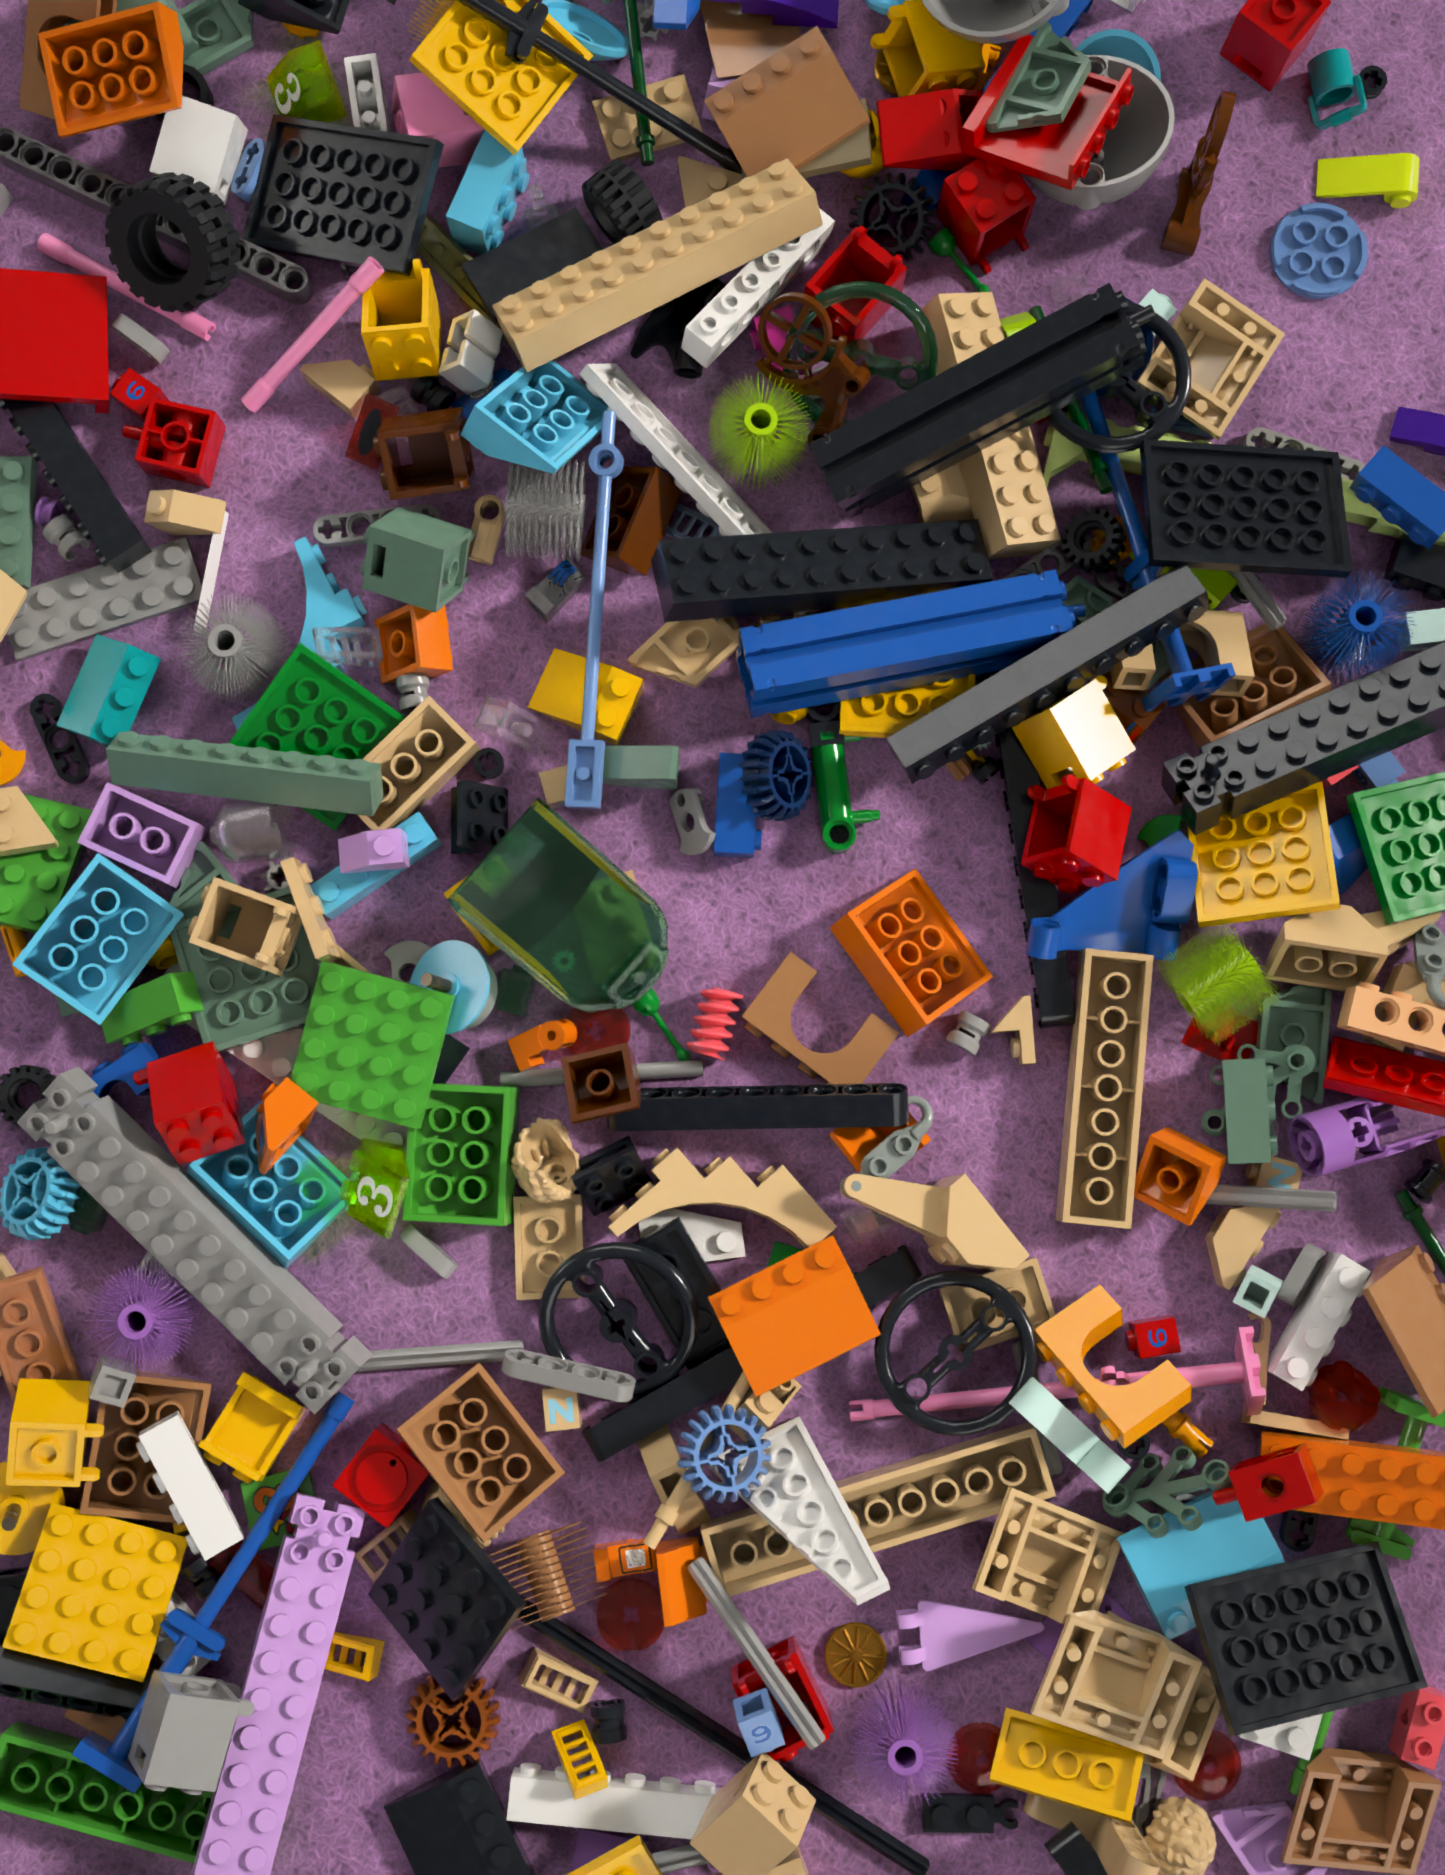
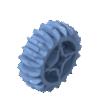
M730 1404L725 1405L723 1412L719 1406H711V1417L705 1411H699L701 1423L698 1424L690 1419L688 1425L693 1429L692 1433H680V1437L688 1441L687 1446H677V1452L686 1454L685 1458L677 1461L680 1468H688L682 1475L683 1480L686 1482L693 1480L690 1487L692 1491L697 1493L702 1490V1497L706 1500H709L714 1495L715 1501L718 1503H723L726 1494L730 1501L736 1502L738 1490L745 1497L750 1496L749 1484L755 1487L761 1486L760 1480L756 1478L758 1472L762 1475L768 1474V1469L761 1466L762 1461L768 1462L772 1459L770 1454L763 1452V1449L771 1446L770 1440L760 1439L765 1434L766 1428L763 1426L755 1427L758 1421L756 1416L750 1415L746 1418L747 1410L741 1407L734 1413V1408ZM724 1425H736L745 1434L748 1442H732L730 1434L725 1431ZM711 1432L712 1441L710 1446L700 1450L703 1440ZM723 1446L731 1449L729 1453L725 1454V1460L717 1457L718 1454L724 1452ZM748 1456L744 1468L737 1474L739 1461ZM700 1465H717L724 1481L716 1482L709 1480L703 1473Z

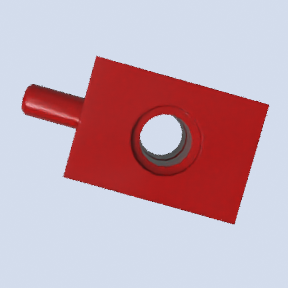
M151 397L143 428L126 424L122 429V435L125 438L139 441L134 460L146 474L210 488L226 426L216 411Z
M381 1423L375 1428L332 1486L388 1529L428 1477L429 1473L401 1436L384 1423Z
M1303 1443L1237 1462L1228 1472L1233 1486L1214 1491L1212 1496L1215 1504L1218 1506L1238 1500L1245 1521L1249 1522L1317 1503L1323 1493V1489L1307 1445ZM1269 1476L1278 1477L1282 1481L1284 1488L1272 1485Z

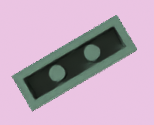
M1265 1058L1222 1060L1228 1164L1272 1163L1271 1156L1278 1155L1277 1135H1270L1269 1121H1276L1275 1100H1268L1267 1086H1274L1273 1065L1266 1066Z

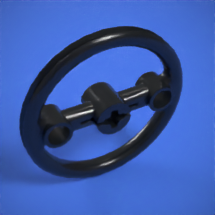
M1127 302L1130 314L1144 308V306ZM1155 313L1157 317L1142 325L1154 332L1163 341L1172 357L1176 373V386L1171 402L1167 403L1165 397L1159 392H1147L1131 378L1132 371H1128L1123 377L1096 390V392L1104 398L1112 399L1118 396L1135 410L1136 420L1139 424L1147 426L1146 429L1126 436H1103L1079 427L1060 409L1046 417L1061 435L1089 450L1102 453H1122L1140 449L1144 439L1158 440L1172 428L1188 401L1192 370L1184 342L1176 330L1163 317ZM1149 404L1154 406L1158 413L1147 412L1143 405Z
M600 1243L571 1255L550 1277L542 1294L538 1321L541 1339L549 1356L573 1361L560 1343L554 1321L557 1297L563 1285L570 1281L575 1293L581 1297H588L601 1314L599 1330L602 1336L613 1343L622 1342L635 1359L634 1370L641 1378L635 1379L633 1397L657 1390L674 1379L687 1364L694 1350L698 1335L699 1315L697 1302L683 1274L662 1255L632 1243ZM608 1259H623L637 1262L654 1270L672 1287L682 1308L683 1334L680 1344L671 1359L664 1358V1352L659 1345L647 1341L635 1325L638 1318L635 1305L630 1300L613 1296L602 1281L603 1271L601 1267L595 1262ZM589 1275L594 1278L596 1283L586 1284L581 1280L580 1276ZM651 1357L657 1364H645L641 1358Z
M942 1271L926 1275L902 1289L889 1303L881 1317L878 1326L881 1335L876 1337L874 1345L875 1366L879 1381L895 1408L907 1419L929 1431L960 1436L984 1432L999 1425L1016 1410L1009 1404V1401L1031 1376L1033 1378L1035 1376L1037 1363L1036 1339L1025 1310L1004 1287L984 1276L964 1271ZM944 1286L968 1287L983 1292L990 1297L989 1303L982 1308L979 1317L959 1335H949L942 1339L938 1346V1354L919 1372L910 1374L902 1382L896 1381L890 1364L889 1347L891 1334L902 1311L913 1300L932 1289ZM991 1307L998 1308L1003 1314L1002 1323L995 1328L989 1327L984 1321V1314ZM1008 1323H1014L1021 1343L1020 1370L1014 1386L1000 1404L978 1417L962 1420L939 1418L920 1408V1404L930 1395L931 1389L951 1370H963L968 1367L973 1358V1350L993 1332L1004 1329ZM977 1332V1335L963 1346L964 1349L961 1351L963 1359L961 1361L955 1358L951 1361L948 1360L938 1371L933 1372L947 1359L950 1353L947 1349L949 1344L952 1343L956 1347L960 1344L963 1345L967 1339ZM913 1378H921L926 1382L927 1389L921 1397H912L907 1392V1383Z

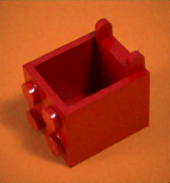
M1248 0L1238 12L1219 54L1271 92L1309 45L1331 1Z
M978 158L944 179L937 207V217L944 227L951 231L956 239L957 246L969 264L973 266L977 263L983 273L987 275L992 270L985 257L1013 240L1016 241L1023 252L1029 248V244L1023 234L1026 231L1037 198L1019 172Z
M862 225L852 230L807 282L804 294L816 299L827 311L832 323V339L839 340L841 335L847 336L846 346L852 351L902 294L907 267L902 264L903 258L898 254L895 257L867 236V229ZM811 309L806 320L812 326L819 328V326H822V323L817 314Z
M1072 774L1062 777V785L1047 790L1039 785L1030 786L1028 788V795L1034 800L1021 865L1033 871L1036 877L1046 879L1055 884L1060 891L1065 893H1075L1077 890L1100 887L1102 884L1117 881L1132 807L1088 779H1079Z
M213 1041L147 1062V1068L138 1070L133 1074V1080L137 1085L149 1083L150 1108L153 1111L154 1125L178 1165L193 1162L246 1143L236 1084Z
M791 1636L766 1650L802 1703H807L811 1716L825 1735V1740L822 1742L824 1743L830 1738L829 1734L834 1732L831 1712L794 1636ZM748 1659L732 1667V1686L738 1698L767 1688ZM767 1688L777 1716L785 1713ZM793 1724L782 1729L785 1745L767 1752L773 1760H778L779 1763L793 1759L798 1754L797 1750L807 1746Z

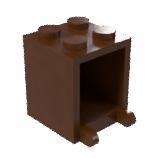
M463 407L384 418L380 428L377 429V437H373V446L376 457H382L384 470H380L381 484L384 491L389 490L390 500L468 490L471 488L475 468L470 442L460 435L466 424ZM407 436L413 464L401 466L396 438Z

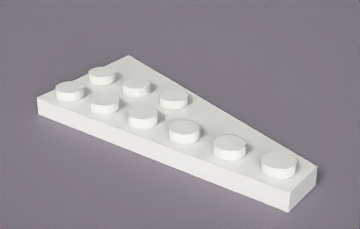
M800 1416L765 1432L760 1439L770 1440L771 1446L763 1449V1452L770 1454L772 1459L768 1462L762 1461L761 1466L768 1469V1474L762 1475L758 1472L756 1478L760 1480L761 1486L755 1487L749 1484L750 1496L745 1497L739 1490L738 1495L857 1606L890 1590L886 1576ZM731 1449L718 1454L717 1457L725 1460V1454L729 1453ZM748 1456L739 1461L737 1474L744 1468ZM708 1465L709 1469L724 1481L717 1465Z

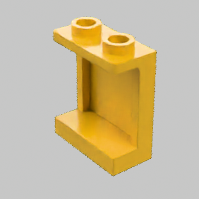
M243 1371L236 1383L239 1386L207 1437L200 1441L198 1447L205 1450L202 1455L205 1459L218 1466L225 1462L235 1468L232 1472L235 1477L250 1484L252 1480L257 1482L263 1481L307 1407L249 1372Z

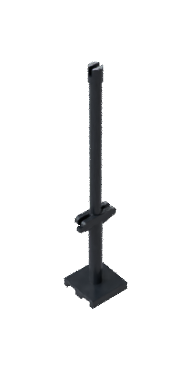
M386 0L393 5L396 2V0ZM457 0L508 32L505 56L510 59L512 58L515 64H523L530 54L532 47H535L717 161L721 167L739 174L742 173V167L731 148L724 147L541 31L548 15V7L545 4H537L536 0H529L516 13L497 0Z

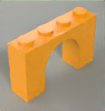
M1099 1284L1034 1329L1037 1355L1043 1362L1047 1363L1049 1361L1055 1367V1373L1060 1382L1066 1388L1072 1387L1078 1394L1077 1398L1082 1408L1088 1414L1094 1413L1101 1421L1100 1426L1105 1435L1111 1441L1117 1440L1125 1449L1191 1402V1384L1169 1360L1163 1362L1138 1381L1123 1386L1108 1385L1100 1382L1087 1371L1083 1360L1089 1349L1123 1325L1122 1308Z

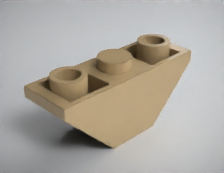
M1233 1206L1221 1210L1205 1237L1217 1286L1230 1291L1232 1286L1237 1287L1246 1274V1270L1243 1268L1249 1258H1255L1262 1249L1264 1241L1261 1239L1268 1228L1272 1229L1281 1217L1279 1208Z
M667 1424L637 1441L649 1477L663 1504L667 1502L686 1469L680 1468L677 1464V1461L683 1457L681 1453L677 1452V1444ZM691 1489L689 1490L677 1511L679 1516L674 1525L679 1534L682 1535L712 1520L699 1492L695 1493Z

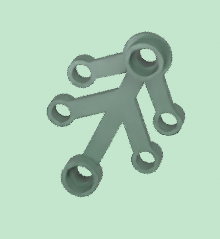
M1251 1044L1242 1045L1237 1053L1238 1059H1243L1241 1057L1243 1049L1251 1048L1255 1052L1253 1059L1265 1058V1063L1279 1065L1273 1070L1274 1086H1267L1268 1100H1275L1276 1085L1288 1077L1287 1100L1282 1103L1281 1112L1289 1119L1301 1115L1303 1110L1300 1103L1302 1078L1310 1074L1315 1066V1056L1311 1049L1303 1044H1292L1286 1047L1283 1052L1257 1049ZM1295 1054L1303 1056V1066L1294 1067L1291 1064V1057ZM1216 1065L1210 1071V1078L1215 1084L1224 1085V1081L1220 1082L1214 1078V1072L1217 1069H1223V1065ZM1289 1102L1296 1103L1299 1108L1298 1113L1288 1115L1285 1111V1105ZM1225 1107L1221 1110L1211 1109L1203 1114L1201 1127L1205 1133L1211 1136H1220L1226 1132ZM1218 1116L1221 1119L1222 1124L1218 1129H1211L1209 1127L1208 1120L1210 1117ZM1269 1121L1271 1127L1270 1135H1273L1275 1128L1272 1121Z
M1185 1445L1178 1446L1174 1449L1172 1458L1164 1468L1157 1455L1148 1453L1140 1459L1139 1466L1124 1484L1117 1483L1109 1494L1105 1491L1103 1492V1508L1110 1516L1115 1518L1129 1515L1143 1524L1153 1538H1162L1169 1530V1525L1165 1518L1159 1513L1151 1514L1139 1505L1152 1501L1177 1517L1186 1530L1194 1531L1202 1525L1203 1518L1196 1507L1192 1505L1186 1506L1173 1498V1496L1208 1488L1218 1491L1232 1487L1228 1473L1230 1467L1225 1461L1215 1459L1209 1461L1204 1466L1202 1474L1172 1481L1180 1470H1188L1195 1465L1196 1457L1192 1450ZM1188 1455L1186 1459L1180 1461L1181 1457ZM1149 1463H1155L1151 1468H1147ZM1147 1477H1156L1148 1487L1140 1488ZM1195 1515L1192 1520L1186 1521L1189 1516ZM1156 1523H1161L1159 1527L1152 1529Z

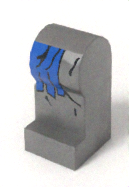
M567 558L550 575L543 579L536 587L533 586L525 594L526 602L539 616L549 623L587 582L588 576Z

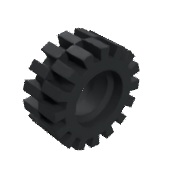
M1091 507L1090 513L1086 509L1080 510L1081 517L1071 516L1070 519L1073 524L1069 525L1066 523L1063 527L1067 533L1061 534V540L1064 543L1061 545L1062 550L1079 570L1083 569L1085 573H1091L1093 569L1096 573H1102L1101 567L1105 566L1107 570L1111 569L1113 566L1110 562L1114 559L1118 563L1121 559L1118 553L1125 552L1126 547L1123 542L1127 541L1126 535L1123 533L1124 529L1117 519L1103 508L1099 511L1097 507ZM1095 529L1104 531L1105 542L1098 550L1093 552L1083 550L1082 540L1087 533Z
M19 1065V1068L13 1067L9 1069V1074H3L0 1077L3 1080L0 1084V1113L4 1114L2 1116L4 1120L11 1121V1124L20 1126L17 1121L28 1110L23 1108L17 1100V1093L22 1085L30 1082L35 1084L41 1093L40 1100L46 1098L42 1093L56 1079V1076L50 1074V1071L46 1068Z

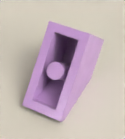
M401 828L364 831L338 839L341 874L410 868L407 834Z

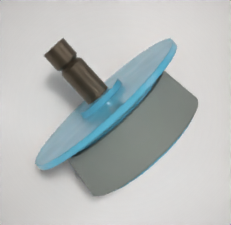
M459 940L444 941L429 949L417 963L410 980V984L456 995L445 1035L479 1025L490 1014L497 998L498 985L493 969L477 948Z

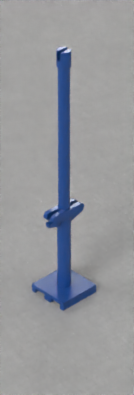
M1096 391L1081 398L1092 433L1111 436ZM1099 452L1102 462L1107 463L1109 467L1108 477L1113 487L1112 492L1135 560L1124 570V579L1126 582L1134 581L1131 584L1133 590L1140 589L1161 577L1164 567L1149 566L1147 539L1118 454ZM1179 628L1175 629L1170 636L1161 639L1172 674L1142 699L1145 712L1152 711L1166 700L1169 707L1179 706L1193 695H1196L1198 702L1204 701L1236 676L1232 663L1193 670Z
M338 1391L325 1410L326 1414L197 1615L193 1617L178 1608L169 1613L168 1620L164 1618L160 1626L173 1640L175 1646L159 1671L182 1674L194 1655L214 1661L219 1660L222 1655L219 1651L225 1647L226 1638L210 1628L212 1622L340 1422L344 1421L355 1401ZM148 1688L113 1742H110L95 1731H91L80 1741L72 1753L73 1756L132 1793L139 1789L142 1781L130 1763L128 1755Z

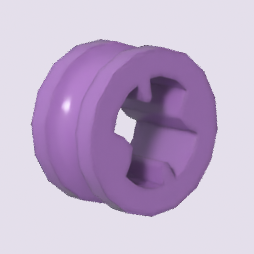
M42 496L35 509L36 524L44 526L55 517L62 515L64 510L62 502L57 499L51 502L49 497Z

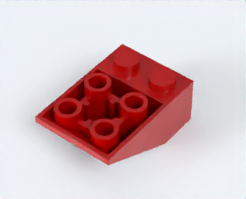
M952 88L878 100L876 106L883 167L957 172L978 159L962 152V127L982 97L983 91Z

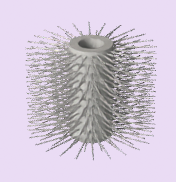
M576 460V461H575V465H576V468L579 470V468H578V462H577V460ZM569 461L567 462L565 489L563 481L565 483V477L561 469L553 474V476H550L548 472L543 473V471L539 470L538 486L536 489L537 469H535L536 475L533 468L529 470L525 466L524 480V466L520 465L523 473L522 476L519 464H517L515 469L514 463H512L510 478L509 464V489L507 488L504 511L505 522L507 523L506 540L509 557L512 535V548L514 547L515 558V543L518 552L521 544L524 556L526 539L529 559L531 558L528 541L532 545V553L533 544L535 543L538 556L541 544L543 559H545L547 535V549L549 544L552 557L555 545L556 555L559 560L560 540H562L563 549H567L568 552L569 546V552L573 559L576 542L578 550L576 558L577 562H579L582 529H584L586 514V494L584 495V485L586 487L584 475L586 476L583 462L580 469V482L577 471H574L573 467V472H571ZM548 550L549 560H551L550 552ZM562 551L563 561H565V553Z
M224 597V613L223 610L221 613L219 607L216 610L215 604L213 606L217 616L215 620L213 617H210L211 614L207 616L202 610L200 611L214 628L196 615L211 631L191 618L201 628L197 627L195 629L197 632L189 635L198 637L195 639L201 641L192 639L182 641H195L199 643L190 642L175 645L194 644L196 647L186 646L183 648L197 649L183 651L193 652L182 655V657L196 655L184 659H192L190 661L195 660L197 662L195 664L198 665H195V667H199L192 670L193 672L198 670L194 674L199 675L204 671L203 674L205 675L199 676L204 686L207 681L205 682L207 678L208 680L211 679L210 682L213 680L206 689L208 687L213 689L214 687L216 691L217 685L220 683L217 694H220L219 691L222 689L221 694L224 693L225 695V686L228 693L231 687V700L235 684L236 699L238 684L240 702L241 688L242 695L244 691L243 682L244 685L246 683L249 694H251L250 688H252V692L256 686L259 690V684L263 683L267 685L266 687L269 686L257 671L269 681L271 680L258 667L275 678L276 676L271 672L278 674L279 671L275 670L274 667L280 664L274 663L278 661L271 659L280 660L282 657H271H289L290 655H269L270 653H283L271 651L287 648H279L282 646L274 645L286 641L275 639H282L286 636L279 635L281 632H275L277 630L274 628L277 626L271 625L274 622L269 621L271 618H266L268 617L267 614L265 615L263 611L260 614L261 610H259L256 615L257 611L255 610L254 612L253 607L245 614L246 603L244 599L242 610L239 605L237 609L235 601L233 605L232 599L229 610L228 598L227 617Z

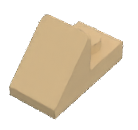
M1031 995L1020 997L989 1032L1016 1033V1038H1011L1010 1049L1012 1058H1018V1065L1036 1063Z

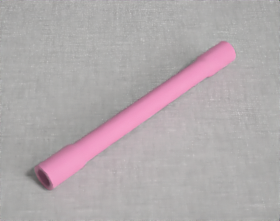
M43 233L40 236L37 249L62 264H68L86 275L107 276V286L176 322L183 329L206 341H209L211 337L207 334L208 331L212 333L215 331L216 324L191 310L167 312L161 310L160 306L154 308L146 304L144 297L137 298L129 291L131 287L127 282L122 283L117 276V272L74 250L72 246L48 233Z
M369 256L350 277L349 282L270 370L263 377L259 378L241 398L246 408L256 413L274 394L279 384L358 297L365 293L384 273V269L378 261Z

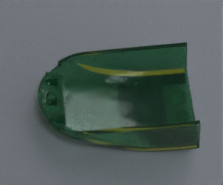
M539 797L447 899L462 918L556 997L580 1010L588 1012L613 1008L618 1010L631 1005L654 986L667 962L669 954L667 930L669 929L665 916L655 900Z

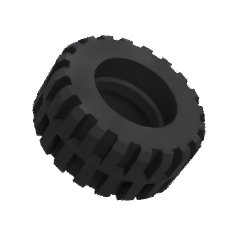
M174 172L154 175L125 188L120 192L119 197L113 200L110 206L111 214L107 215L105 228L109 229V233L105 234L106 247H110L111 254L108 256L111 264L116 265L119 271L117 274L122 283H128L131 287L129 291L137 298L142 296L145 298L144 302L154 308L160 306L161 310L167 312H174L176 310L180 312L189 311L224 292L230 286V280L235 278L238 271V266L234 263L240 261L241 251L240 248H236V243L240 240L238 230H234L231 222L234 219L230 211L226 212L222 207L224 202L217 194L211 195L209 193V186L201 181L194 183L192 176L183 173L177 175ZM158 215L171 220L183 233L190 251L188 270L175 265L163 252L156 233Z

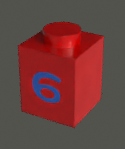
M130 367L124 374L117 377L110 392V395L120 406L143 422H145L151 397L169 401L160 388Z
M1164 1315L1128 1321L1130 1330L1124 1332L1125 1342L1128 1351H1134V1356L1143 1359L1181 1352L1175 1317Z

